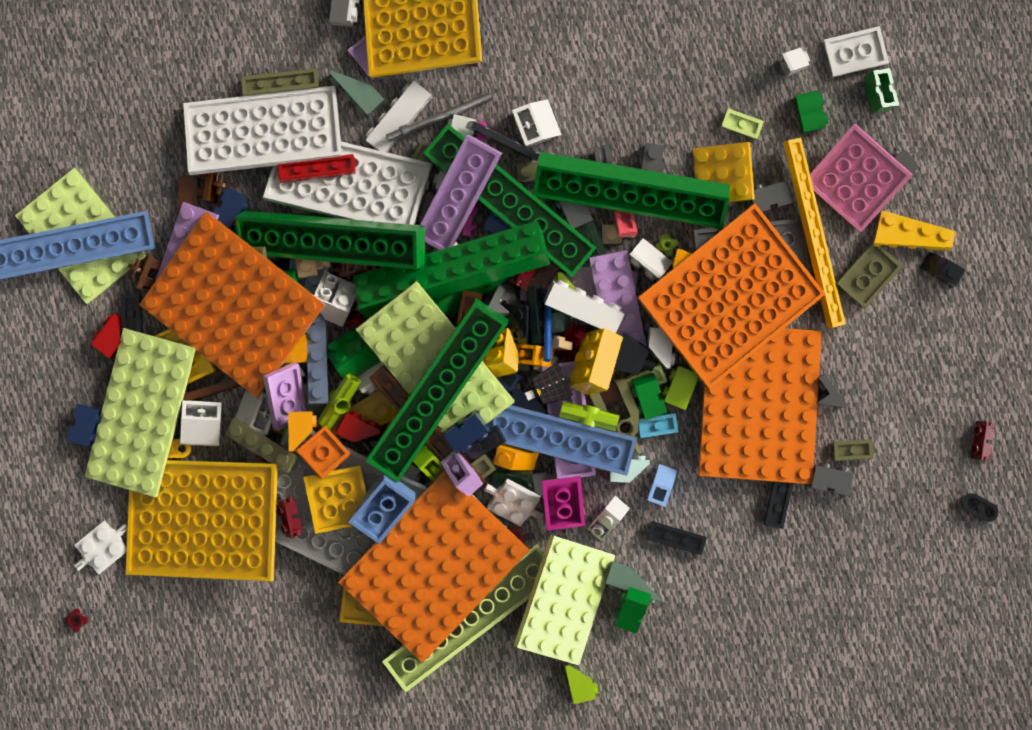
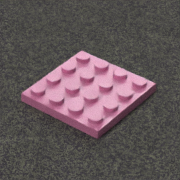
M854 124L811 172L810 177L813 190L859 232H862L913 174L859 126Z

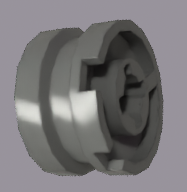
M603 145L600 148L598 146L593 147L594 160L596 162L612 164L609 145Z

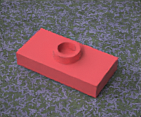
M611 210L618 237L637 236L638 231L633 213Z

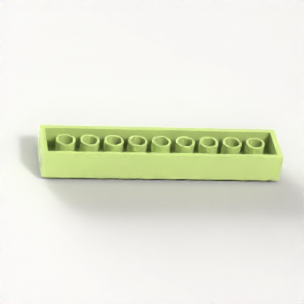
M538 544L530 548V551L423 663L404 645L382 661L405 693L529 599L544 555Z

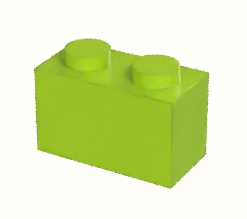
M677 366V369H672L669 379L672 380L669 387L665 386L661 397L664 398L665 403L685 411L698 381V376L693 371Z

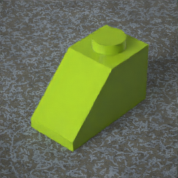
M424 444L413 462L434 482L445 471L441 460Z
M566 664L565 668L573 703L577 704L595 700V694H599L597 682L593 683L590 677L571 665Z

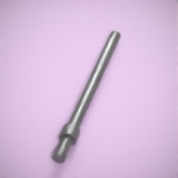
M487 93L408 126L407 124L400 126L398 130L386 134V139L389 142L401 136L403 138L409 136L411 132L492 100V96L490 93Z

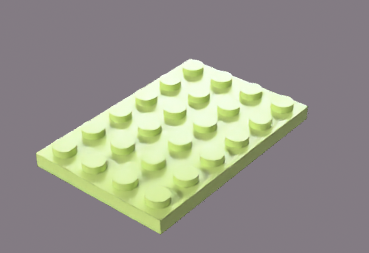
M75 167L15 215L29 234L115 217ZM142 251L58 269L88 305L131 270L128 267L129 263L134 265L136 259L143 260L146 255Z
M550 535L514 646L579 665L615 555Z

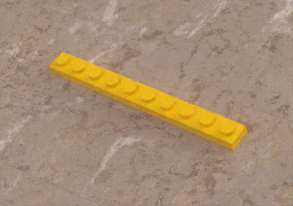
M797 138L784 141L783 145L815 279L826 294L820 300L827 329L841 326L846 323L802 140Z

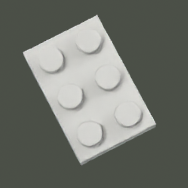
M880 26L823 41L832 78L889 64Z

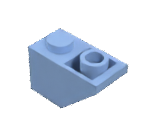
M659 464L646 500L665 507L677 470Z

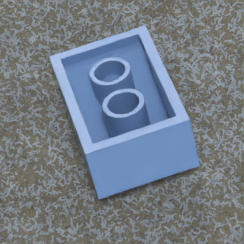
M382 472L372 484L348 522L380 544L415 502V492L400 481L396 482Z

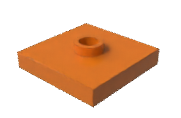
M326 426L296 450L297 454L321 480L351 456V453Z

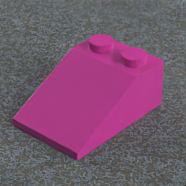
M574 476L542 481L543 509L547 531L585 526L581 477Z

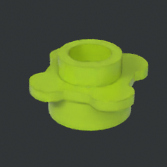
M663 234L661 241L656 244V249L664 252L666 256H671L673 249L678 246V240L670 238L668 234Z

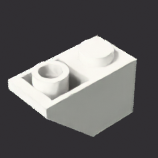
M615 496L587 529L602 541L630 508Z

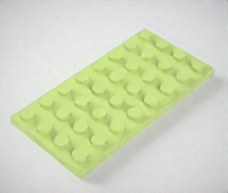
M416 281L358 326L356 331L406 392L410 394L455 327ZM482 361L444 415L438 427L444 433V430L454 423L458 422L460 425L464 420L463 417L475 409L485 422L488 423L512 405L514 399Z
M123 328L120 339L121 343L118 347L100 415L102 417L101 422L97 427V436L92 446L84 477L157 497L196 350L188 345Z

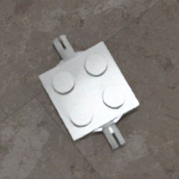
M506 479L503 485L497 489L488 483L485 485L484 491L493 495V499L487 508L493 513L520 527L530 516L540 521L543 518L544 513L535 509V506L540 501V496L509 479Z
M104 520L78 541L75 547L80 551L82 559L74 564L75 568L80 565L77 568L80 571L88 564L100 574L127 552V546L124 544L121 536L127 532V528L123 530L127 525L124 524L118 530H115Z

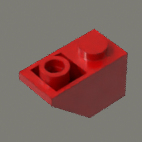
M117 314L109 315L103 323L105 326L101 331L98 330L93 335V342L91 343L92 346L111 359L117 353L121 343L122 328L120 317Z
M352 410L344 414L336 429V433L355 442L379 435L381 429L378 427L379 424L371 419L366 421L361 418L362 415Z

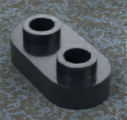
M968 493L961 500V506L965 511L983 521L992 522L998 517L999 511L997 506L977 494ZM970 499L974 501V505L971 507L968 505V500ZM987 508L991 510L989 516L985 515V509Z

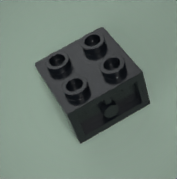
M500 303L509 311V314L505 316L508 319L505 329L508 328L510 330L514 343H532L530 330L528 329L529 307L527 305Z

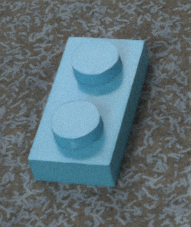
M676 413L656 416L647 420L645 418L639 419L640 438L679 432Z

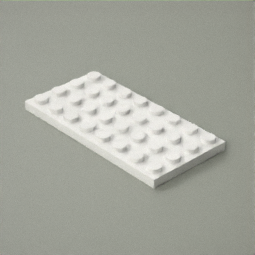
M335 86L183 103L189 175L275 166L278 164L342 156Z
M341 142L342 155L354 154L356 174L279 183L278 165H275L272 168L263 195V199L266 201L340 219L414 225L432 170V163Z

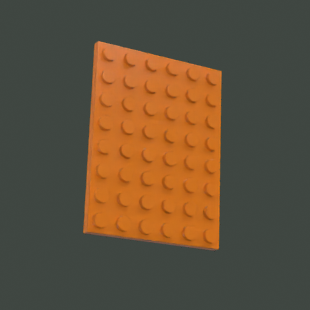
M755 203L638 296L637 299L709 390L826 294Z
M204 212L139 305L190 346L194 347L195 350L249 393L259 398L265 390L263 376L281 368L326 304L208 212Z
M784 328L711 389L708 390L705 385L703 386L698 476L812 484L818 402L817 383H819L822 331Z
M445 470L413 503L380 544L376 542L338 583L423 663L530 549L472 494L468 497L456 488Z

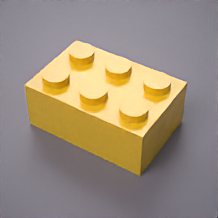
M602 328L584 334L585 338L580 343L579 351L575 356V365L569 377V387L586 395L608 391L623 339L622 336Z

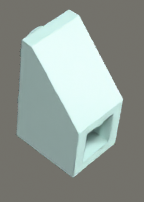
M634 456V460H631L628 475L610 471V482L630 483L650 464V460H645V456Z

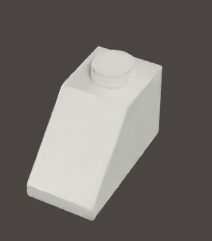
M801 48L782 54L778 61L786 77H789L807 68L810 58L806 51L803 52Z

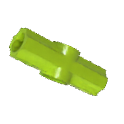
M349 373L345 375L338 388L329 394V404H327L317 420L320 425L326 426L329 430L333 429L340 416L350 409V400L361 384L360 379Z
M563 401L559 415L560 418L613 432L616 431L619 415L600 411L599 408L593 406H581L567 401Z

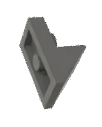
M498 285L487 294L483 303L505 317L509 314V311L500 304L503 300L502 295L505 289Z
M823 374L818 378L819 383H817L818 387L823 393L826 392L828 395L819 400L817 404L839 408L846 407L847 404L827 375Z

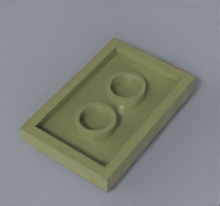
M872 243L836 284L862 308L866 309L901 270L903 265L882 246L874 247Z

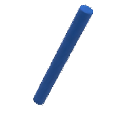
M547 289V290H544V298H545V295H546L548 289ZM544 304L543 361L550 362L552 307Z

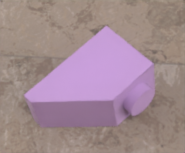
M452 451L441 461L455 487L468 497L483 485L475 470L459 453Z

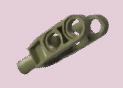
M621 377L616 379L615 382L628 409V415L619 418L615 432L635 437L636 433H638L639 410L625 378ZM600 393L589 394L594 407L608 413ZM622 423H629L628 430L620 431ZM636 441L635 451L639 453L641 449Z

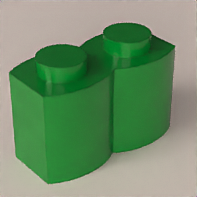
M818 90L795 95L793 98L802 134L825 129L826 124H828V116L822 110L821 105H824L822 94H819Z

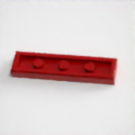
M354 154L278 164L279 183L356 174Z

